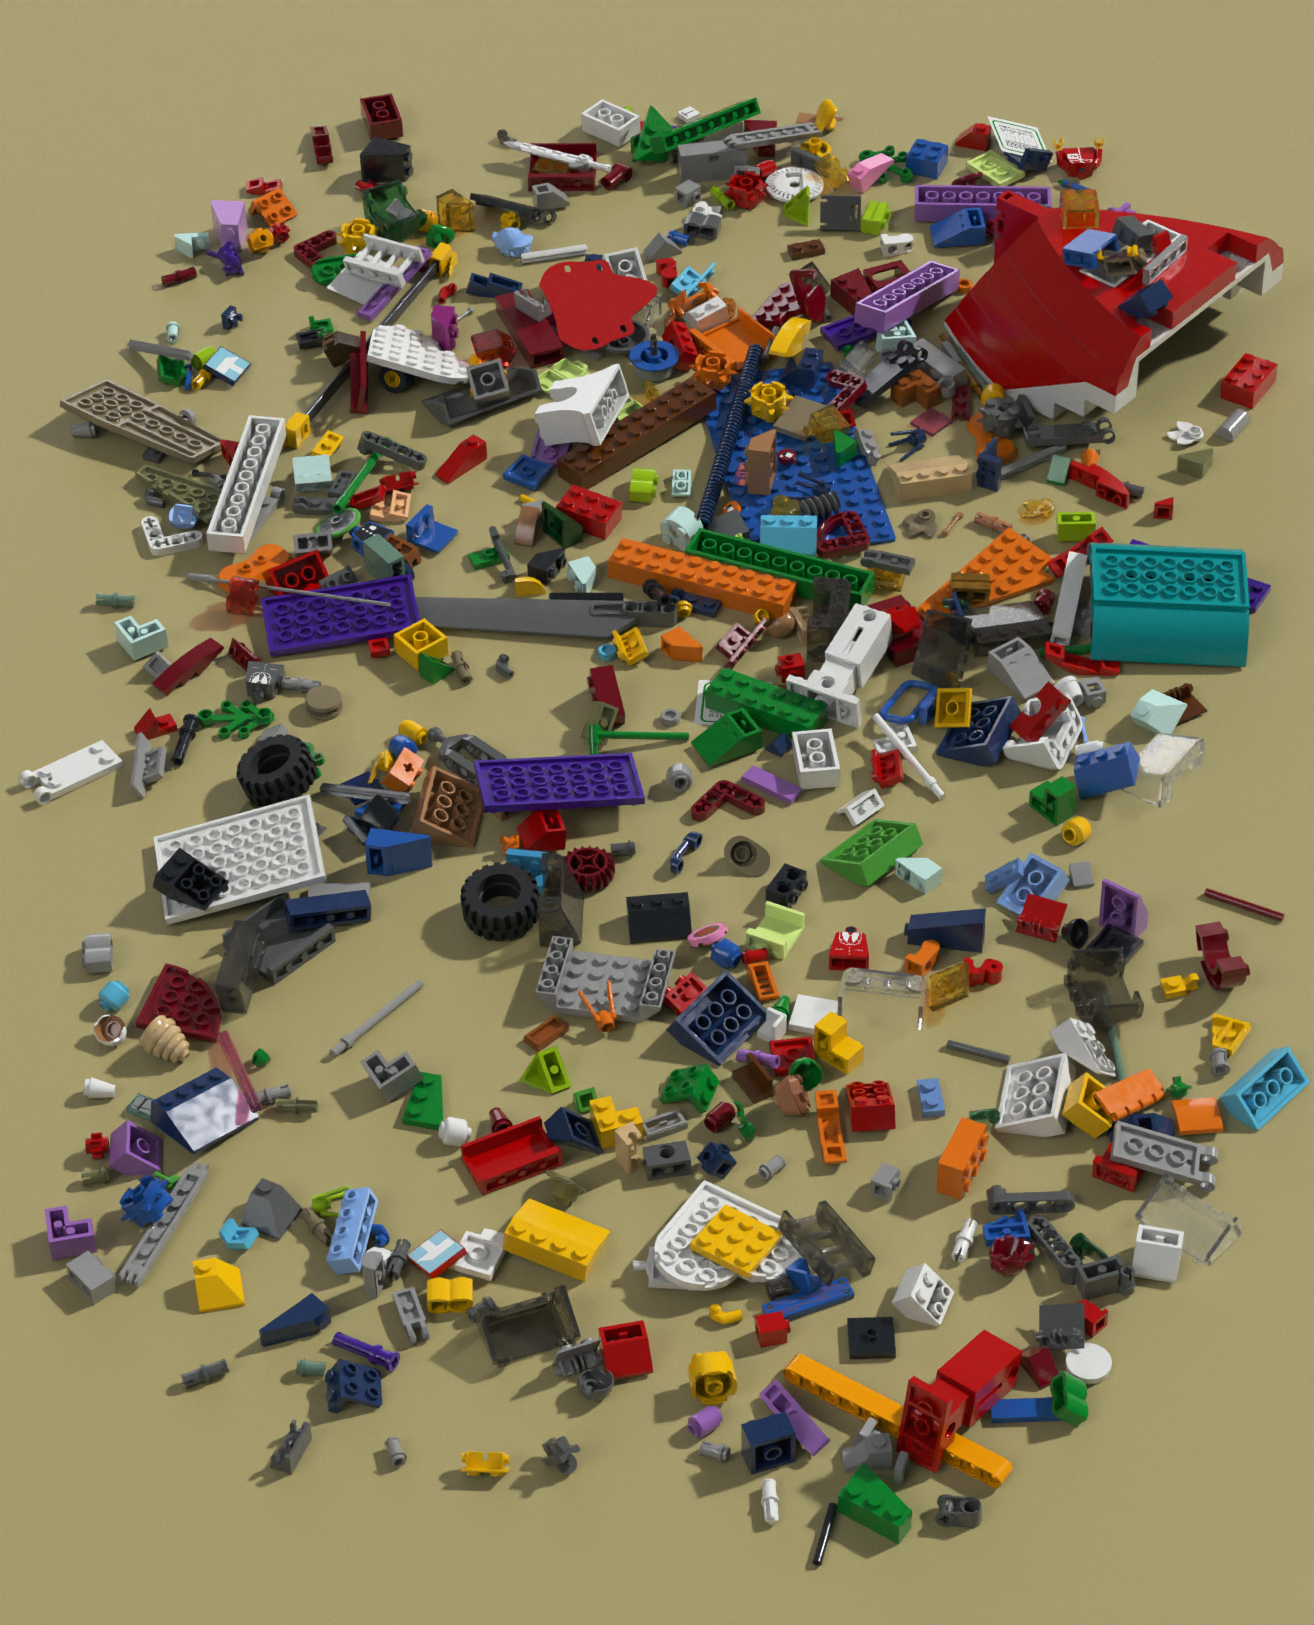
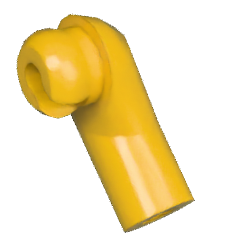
M713 1304L709 1307L711 1320L723 1325L743 1320L740 1309L726 1313L721 1311V1306L718 1304Z

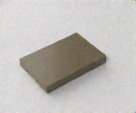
M795 395L794 400L787 406L789 410L783 411L773 425V429H776V432L806 441L827 413V406Z

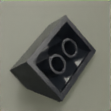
M688 892L626 897L630 944L687 939L688 935L692 933Z

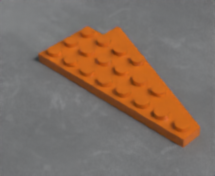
M1007 528L960 570L964 573L982 572L983 574H990L991 586L989 602L959 600L962 612H970L1053 584L1055 577L1044 571L1048 566L1046 563L1053 558L1011 528ZM950 579L916 608L921 620L927 625L948 619V614H951L948 606Z

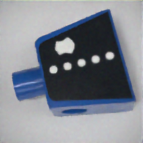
M367 522L360 528L355 526L349 531L352 547L362 557H364V540L376 534L381 535L384 539L390 533L394 535L393 530L373 522Z

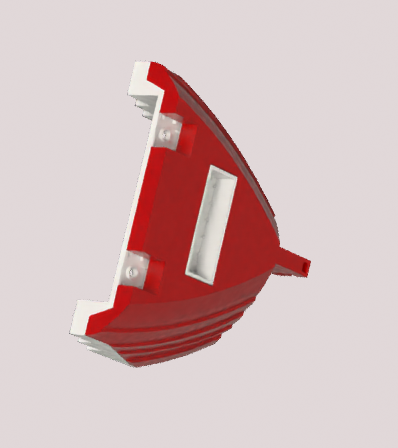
M1007 190L997 197L996 209L1001 212L996 215L995 233L999 234V236L995 238L994 264L944 320V326L956 345L961 348L988 384L996 383L1004 388L1005 397L1010 396L1016 401L1019 394L1026 395L1032 410L1053 420L1066 409L1084 417L1095 407L1099 406L1115 414L1136 397L1138 366L1142 358L1219 297L1223 296L1231 300L1244 289L1262 296L1282 280L1284 263L1283 248L1267 237L1176 218L1097 209H1048ZM1133 215L1148 229H1154L1155 235L1167 230L1171 243L1181 234L1188 237L1187 251L1150 283L1152 284L1163 279L1173 298L1168 301V306L1161 310L1157 309L1158 313L1151 318L1146 316L1142 319H1138L1120 310L1118 305L1138 290L1148 286L1142 283L1143 269L1135 275L1107 277L1105 266L1099 260H1097L1098 267L1094 270L1065 265L1062 248L1087 229L1111 233L1117 217ZM1118 240L1119 251L1127 249V246ZM1102 249V255L1107 257L1117 253L1116 251ZM1145 252L1148 265L1157 255L1153 252Z

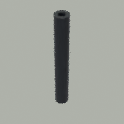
M829 1503L812 1562L815 1566L822 1565L838 1509L836 1503Z

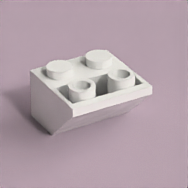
M1139 1224L1132 1267L1135 1269L1134 1276L1176 1283L1184 1232Z
M923 1263L905 1271L892 1304L906 1318L938 1327L943 1321L954 1291L926 1263Z

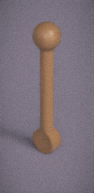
M956 513L955 519L946 529L942 530L943 536H947L954 524L963 518V513Z

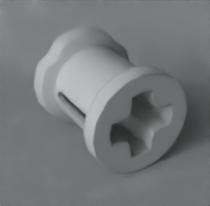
M1214 1048L1209 1052V1059L1212 1061L1211 1073L1215 1076H1225L1230 1072V1065L1227 1063L1228 1051L1224 1048Z

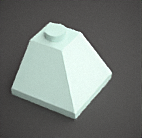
M1152 689L1138 700L1130 716L1134 724L1169 739L1187 704Z

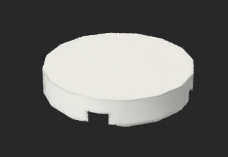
M1085 1343V1348L1071 1349L1067 1353L1065 1366L1067 1373L1084 1381L1085 1384H1098L1108 1377L1112 1368V1360L1110 1354L1103 1347L1097 1344Z

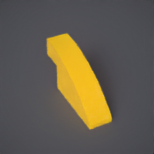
M799 317L789 319L779 330L768 354L792 357L799 353L802 348L804 335L810 332L812 320Z

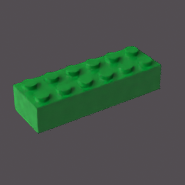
M723 668L705 690V708L722 714L744 708L758 727L777 734L785 732L787 737L791 739L792 732L820 730L827 722L828 704L727 668Z

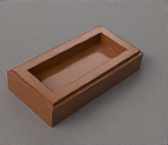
M554 1014L523 1037L524 1042L535 1051L540 1052L568 1032L569 1025Z

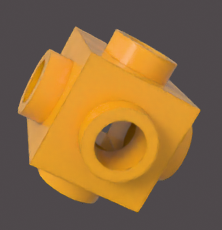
M257 228L246 237L251 254L259 251L260 254L266 253L274 245V237L271 232L269 233L268 228L264 230Z

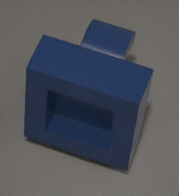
M230 305L221 314L222 326L226 330H230L232 326L237 327L238 321H243L242 314L237 313L235 306Z

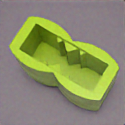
M633 468L629 501L652 503V498H656L657 487L654 486H658L659 477L655 475V469Z

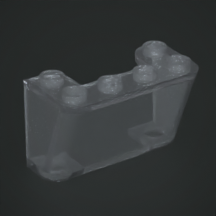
M1158 733L1138 754L1141 759L1135 786L1120 790L1161 808L1166 802L1171 800L1173 795L1171 791L1172 784L1178 776L1180 777L1183 774L1184 769L1189 765V769L1195 771L1202 766L1204 761L1202 755L1205 748L1204 739Z

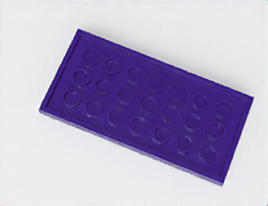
M411 574L309 591L386 602L391 604L390 607L296 593L261 598L270 657L394 637L395 633L420 621Z
M632 753L474 761V770L484 813L645 804L644 792Z

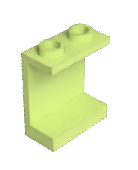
M767 901L765 903V916L756 930L749 928L746 932V948L756 950L766 947L770 956L784 960L805 928V913Z

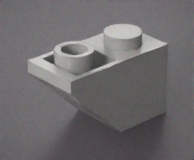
M550 183L532 186L533 204L536 208L546 210L570 206L566 194Z

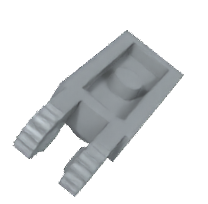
M414 1287L392 1292L395 1307L404 1331L407 1332L410 1344L416 1343V1335L413 1329L419 1327L424 1341L430 1340L426 1318Z

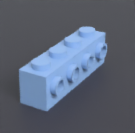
M370 1187L345 1190L339 1216L336 1219L334 1235L331 1238V1246L326 1257L327 1264L336 1275L360 1272L361 1258L365 1254L379 1201Z

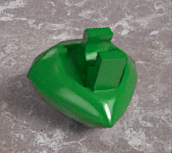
M433 224L427 233L426 245L436 249L441 242L450 244L454 240L456 232L450 227Z

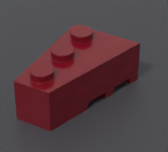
M859 268L831 279L830 297L852 315H855L856 302L872 294Z

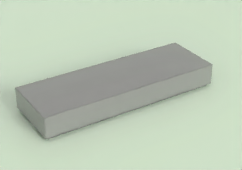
M370 882L315 884L308 886V897L366 890L370 900L371 887Z

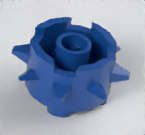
M146 1175L138 1180L140 1184L133 1190L129 1187L119 1202L124 1210L120 1220L124 1221L130 1218L129 1222L134 1221L139 1227H143L151 1221L153 1223L159 1221L163 1216L162 1211L173 1201V1197L164 1189L169 1182L167 1179L159 1182V1178L154 1179L152 1175Z

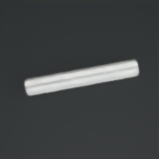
M586 244L522 253L521 262L524 264L584 255L588 253Z

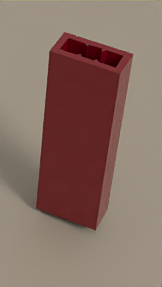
M528 290L529 297L533 298V296ZM514 292L495 297L496 312L531 369L557 363L564 359L563 345L546 318L538 322L515 308Z

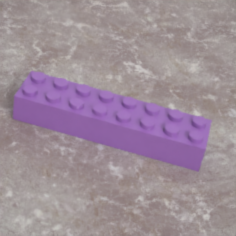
M915 185L914 221L938 222L967 208H981L984 222H987L990 218L994 220L996 215L1001 212L996 209L997 197L1007 190L1051 209V187Z
M929 261L856 302L854 322L862 327L875 329L877 332H886L958 290L960 270Z

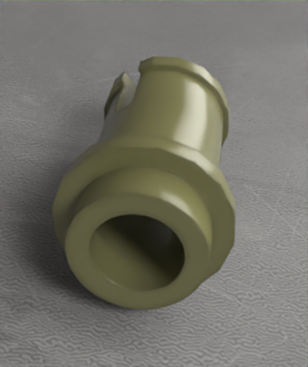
M100 1166V1169L81 1172L82 1178L91 1177L82 1180L83 1186L103 1182L104 1184L110 1180L107 1167L103 1168V1166Z

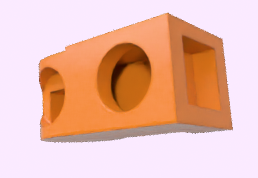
M935 940L924 941L922 948L915 955L909 953L905 957L904 971L923 979L939 961L940 944Z

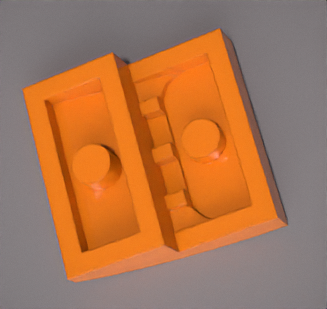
M1215 1097L1172 1100V1110L1176 1117V1127L1180 1135L1223 1132V1123Z

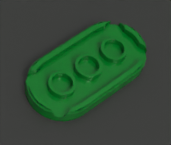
M358 253L317 260L311 267L312 279L320 285L328 286L345 268L343 259L346 256L354 258Z

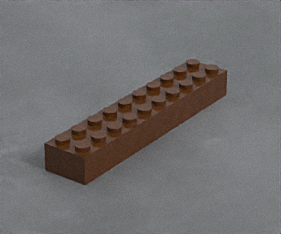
M693 377L688 378L613 424L601 445L593 446L589 443H582L558 458V476L571 485L574 484L589 489L716 410V392Z

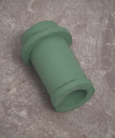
M305 1358L297 1361L296 1374H300L302 1377L304 1374L325 1376L326 1362L306 1361Z

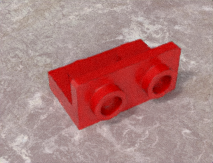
M692 972L686 977L682 975L675 981L674 984L676 986L673 989L671 987L666 989L662 1006L666 1003L679 1016L707 987Z

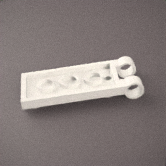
M101 740L33 772L25 770L19 775L18 781L26 789H30L35 784L40 783L42 786L34 791L33 797L40 805H45L61 795L122 768L123 761Z

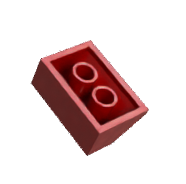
M318 549L262 573L267 586L302 591L320 588L318 581L329 576ZM269 590L274 596L292 594L289 592Z

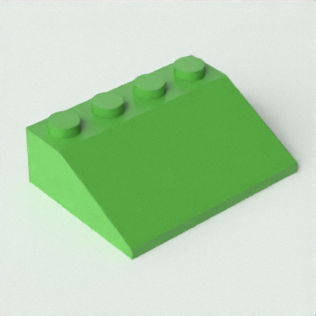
M874 819L821 858L820 861L854 884L871 886L878 878L889 873V870L895 866L897 858H906L916 853L917 849L923 845L915 823Z

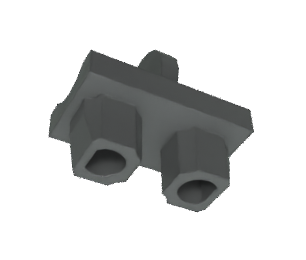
M561 1436L558 1439L553 1437L541 1445L547 1454L542 1459L545 1465L557 1464L558 1470L563 1474H571L576 1470L577 1460L571 1453L581 1451L578 1444L570 1445L567 1438Z

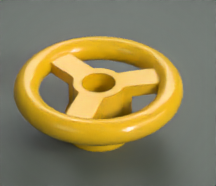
M810 138L799 146L800 149L822 157V159L827 158L831 154L830 145L821 141L820 138ZM822 146L826 148L824 154L820 152Z

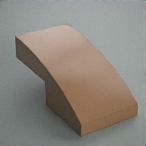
M522 505L516 528L515 545L533 547L537 534L536 527L541 513L540 508Z

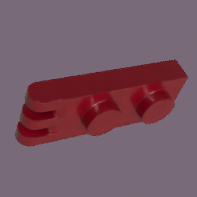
M957 387L956 394L952 397L951 420H955L956 416H958V420H962V416H965L966 421L969 420L971 387Z

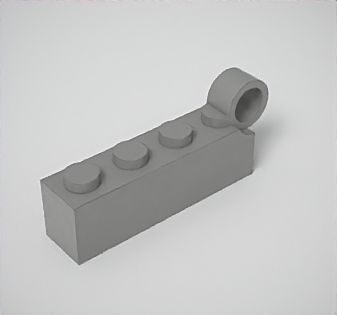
M924 338L913 343L914 348L920 346L928 351L927 359L916 367L942 386L941 397L949 398L954 396L958 386L968 383L967 371L962 365ZM922 350L918 353V358L921 356Z

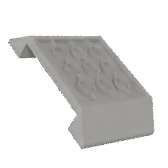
M552 936L535 995L556 1013L593 1018L581 1000L578 991L584 994L596 1014L602 1010L610 1013L606 984L609 980L611 982L614 1010L617 1016L616 1021L641 1023L661 1010L676 951L655 948L652 960L573 951V938Z

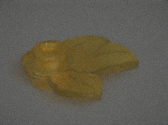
M785 495L774 497L771 515L799 516L798 500L789 499Z
M1041 498L1038 501L1034 499L1027 500L1023 503L1026 512L1021 515V518L1035 519L1039 516L1042 519L1051 518L1054 515L1055 506L1048 498Z

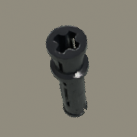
M648 579L644 582L643 592L649 598L657 600L662 606L664 604L668 606L671 603V597L664 592L662 585L656 580Z
M186 714L183 717V726L179 728V740L171 758L172 764L176 766L183 764L190 741L195 738L196 728L200 725V718L194 714Z

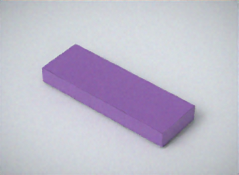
M754 765L742 775V782L790 805L802 794V788Z

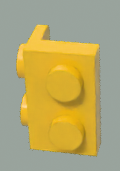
M637 627L621 636L616 630L612 631L614 636L612 642L618 649L616 653L621 661L625 660L629 667L649 656L641 632Z

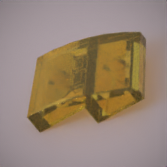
M539 156L533 171L539 173H570L573 168L568 167L570 165L568 163Z

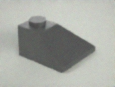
M262 1178L250 1193L241 1220V1226L255 1227L258 1233L279 1241L301 1213L302 1207L281 1185Z

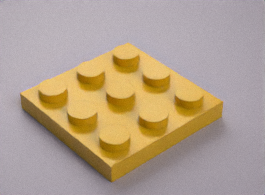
M725 1204L690 1243V1250L748 1279L782 1240L783 1233Z

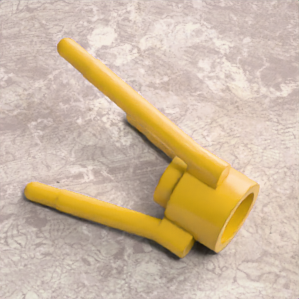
M386 750L378 755V761L374 762V768L368 780L369 784L372 783L378 769L384 772L390 770L394 759L392 753Z

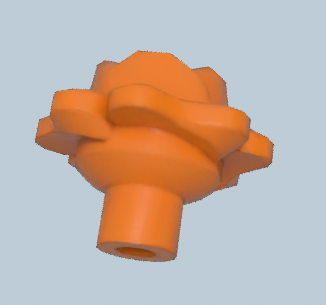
M512 835L509 838L502 836L499 842L503 844L502 854L504 856L506 855L507 848H520L519 835Z

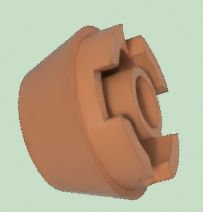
M799 1074L794 1076L788 1075L774 1087L776 1094L774 1096L777 1108L781 1109L784 1116H803L804 1113L810 1112L809 1108L811 1105L808 1093L805 1092L803 1085H800L803 1080Z

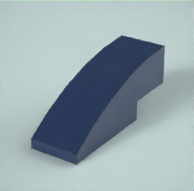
M471 273L466 293L480 297L495 298L496 296L512 293L517 290L520 291L523 283L490 273L488 278Z

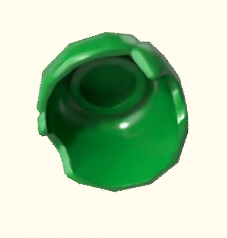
M807 1057L796 1059L790 1065L788 1075L794 1076L799 1074L803 1082L800 1085H803L805 1091L815 1088L822 1081L823 1077L822 1069L818 1063L812 1058Z

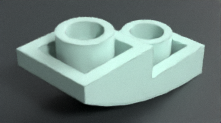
M673 470L672 497H690L691 470Z

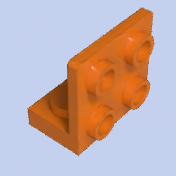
M280 188L253 200L248 209L251 216L256 213L261 214L270 228L274 223H284L298 214Z

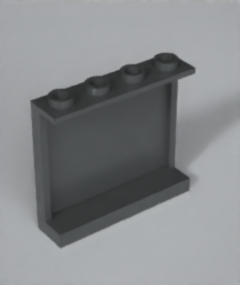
M286 893L272 898L268 903L222 934L224 949L237 959H239L246 934L256 935L258 940L251 963L245 965L273 985L279 983L336 942L334 926L329 923L320 928L290 931L284 916L285 900H287Z

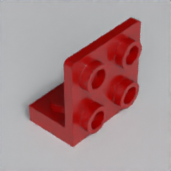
M1111 1142L1103 1156H1095L1092 1177L1134 1192L1145 1170L1111 1161Z

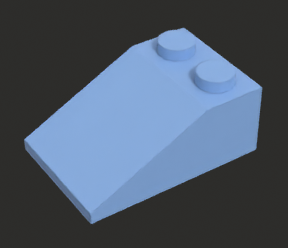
M1030 853L1023 863L1024 877L1009 884L996 903L1021 916L1028 893L1055 900L1070 880L1064 870Z

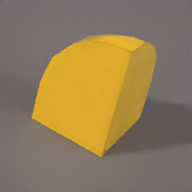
M533 577L515 578L516 596L546 594L545 587L539 580Z

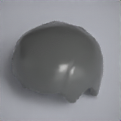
M600 1367L580 1373L577 1388L585 1398L600 1401L608 1397L615 1379L611 1371L604 1373Z

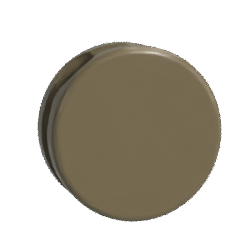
M328 685L317 686L306 694V710L313 719L321 721L330 720L341 713V693L335 687Z

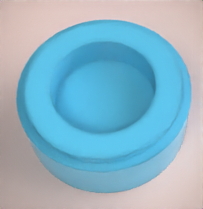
M612 644L601 645L598 648L599 659L606 662L615 660L617 658V648Z

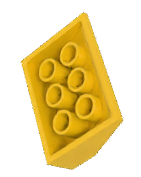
M529 1198L513 1216L504 1233L502 1249L585 1282L611 1231Z

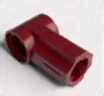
M616 162L613 164L611 172L601 178V184L604 189L610 190L621 181L628 182L632 177L633 169Z

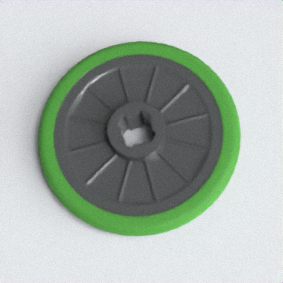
M345 508L340 514L333 512L320 521L316 528V533L331 531V539L340 537L351 531L359 523L361 514L355 508Z

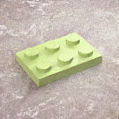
M992 150L966 162L967 169L973 173L982 172L983 177L981 178L994 186H1008L1025 177V171L1019 169L1016 165Z

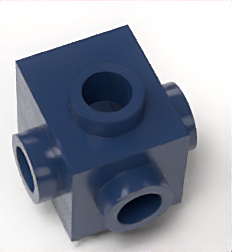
M710 1141L697 1157L702 1164V1169L706 1173L722 1179L737 1164L730 1154V1149L723 1143L717 1144Z

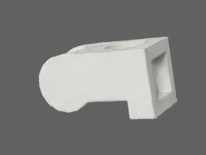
M907 233L898 236L880 234V248L883 256H894L912 252L913 236Z

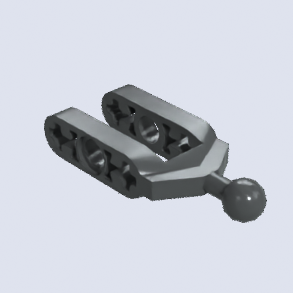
M432 727L428 730V739L431 742L441 743L438 752L439 760L449 770L477 786L474 764L457 753L460 749H465L478 760L508 759L504 754L474 735L462 734L446 738L438 727Z

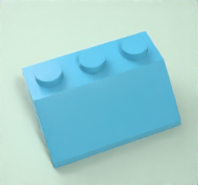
M761 515L760 543L816 557L817 516Z

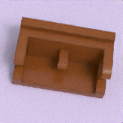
M391 533L385 538L387 542L404 556V561L412 569L413 560L420 564L422 559L418 547Z

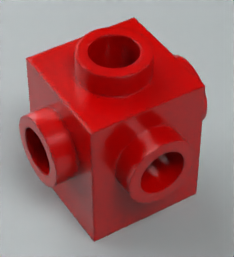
M800 653L777 656L775 673L776 676H780L782 683H786L789 674L805 680V664Z

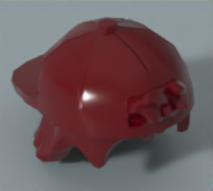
M1006 1235L1004 1238H996L991 1246V1251H989L991 1269L1002 1274V1276H1012L1022 1272L1026 1264L1034 1260L1033 1255L1029 1253L1033 1248V1244L1025 1241V1239L1020 1240L1019 1237L1013 1238V1236Z

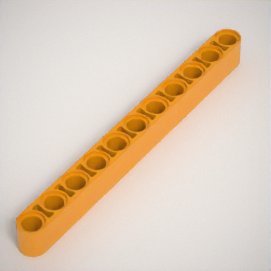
M796 1354L784 1368L783 1376L791 1384L865 1422L869 1417L877 1421L875 1427L898 1438L904 1406L803 1354ZM955 1433L954 1442L942 1454V1462L993 1488H1000L1013 1470L1012 1464L1006 1458Z

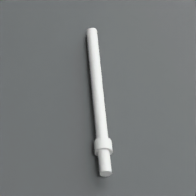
M878 713L874 714L872 719L923 779L929 791L932 790L939 800L944 799L946 795L938 786L936 779L926 772Z

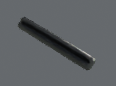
M551 592L549 593V599L624 601L623 593Z

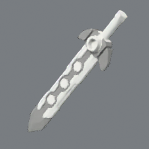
M517 141L503 142L510 149L570 164L568 167L587 171L589 168L605 171L606 173L611 171V165L593 162V158L585 154L575 156Z

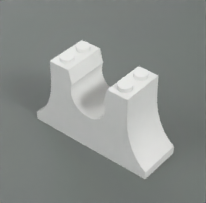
M620 364L611 365L606 369L586 376L559 380L553 383L550 388V397L554 402L540 405L534 414L535 422L540 429V437L544 441L545 446L570 442L589 443L593 446L601 445L629 397Z

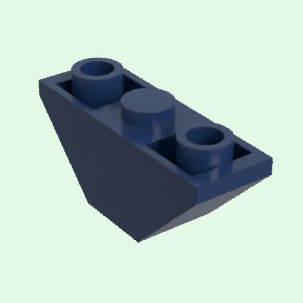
M1156 1113L1134 1114L1118 1120L1175 1137L1172 1119ZM1117 1121L1113 1122L1112 1127L1107 1130L1110 1143L1113 1142L1114 1126Z

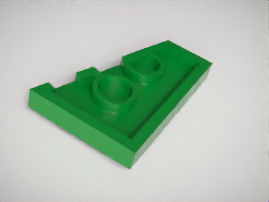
M420 1072L424 1079L417 1083L413 1089L402 1117V1124L439 1131L440 1122L443 1121L441 1075Z

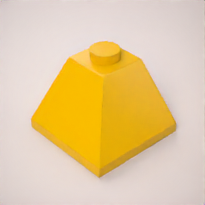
M937 688L935 728L970 727L972 688Z
M217 1258L192 1261L200 1313L245 1306L239 1268Z

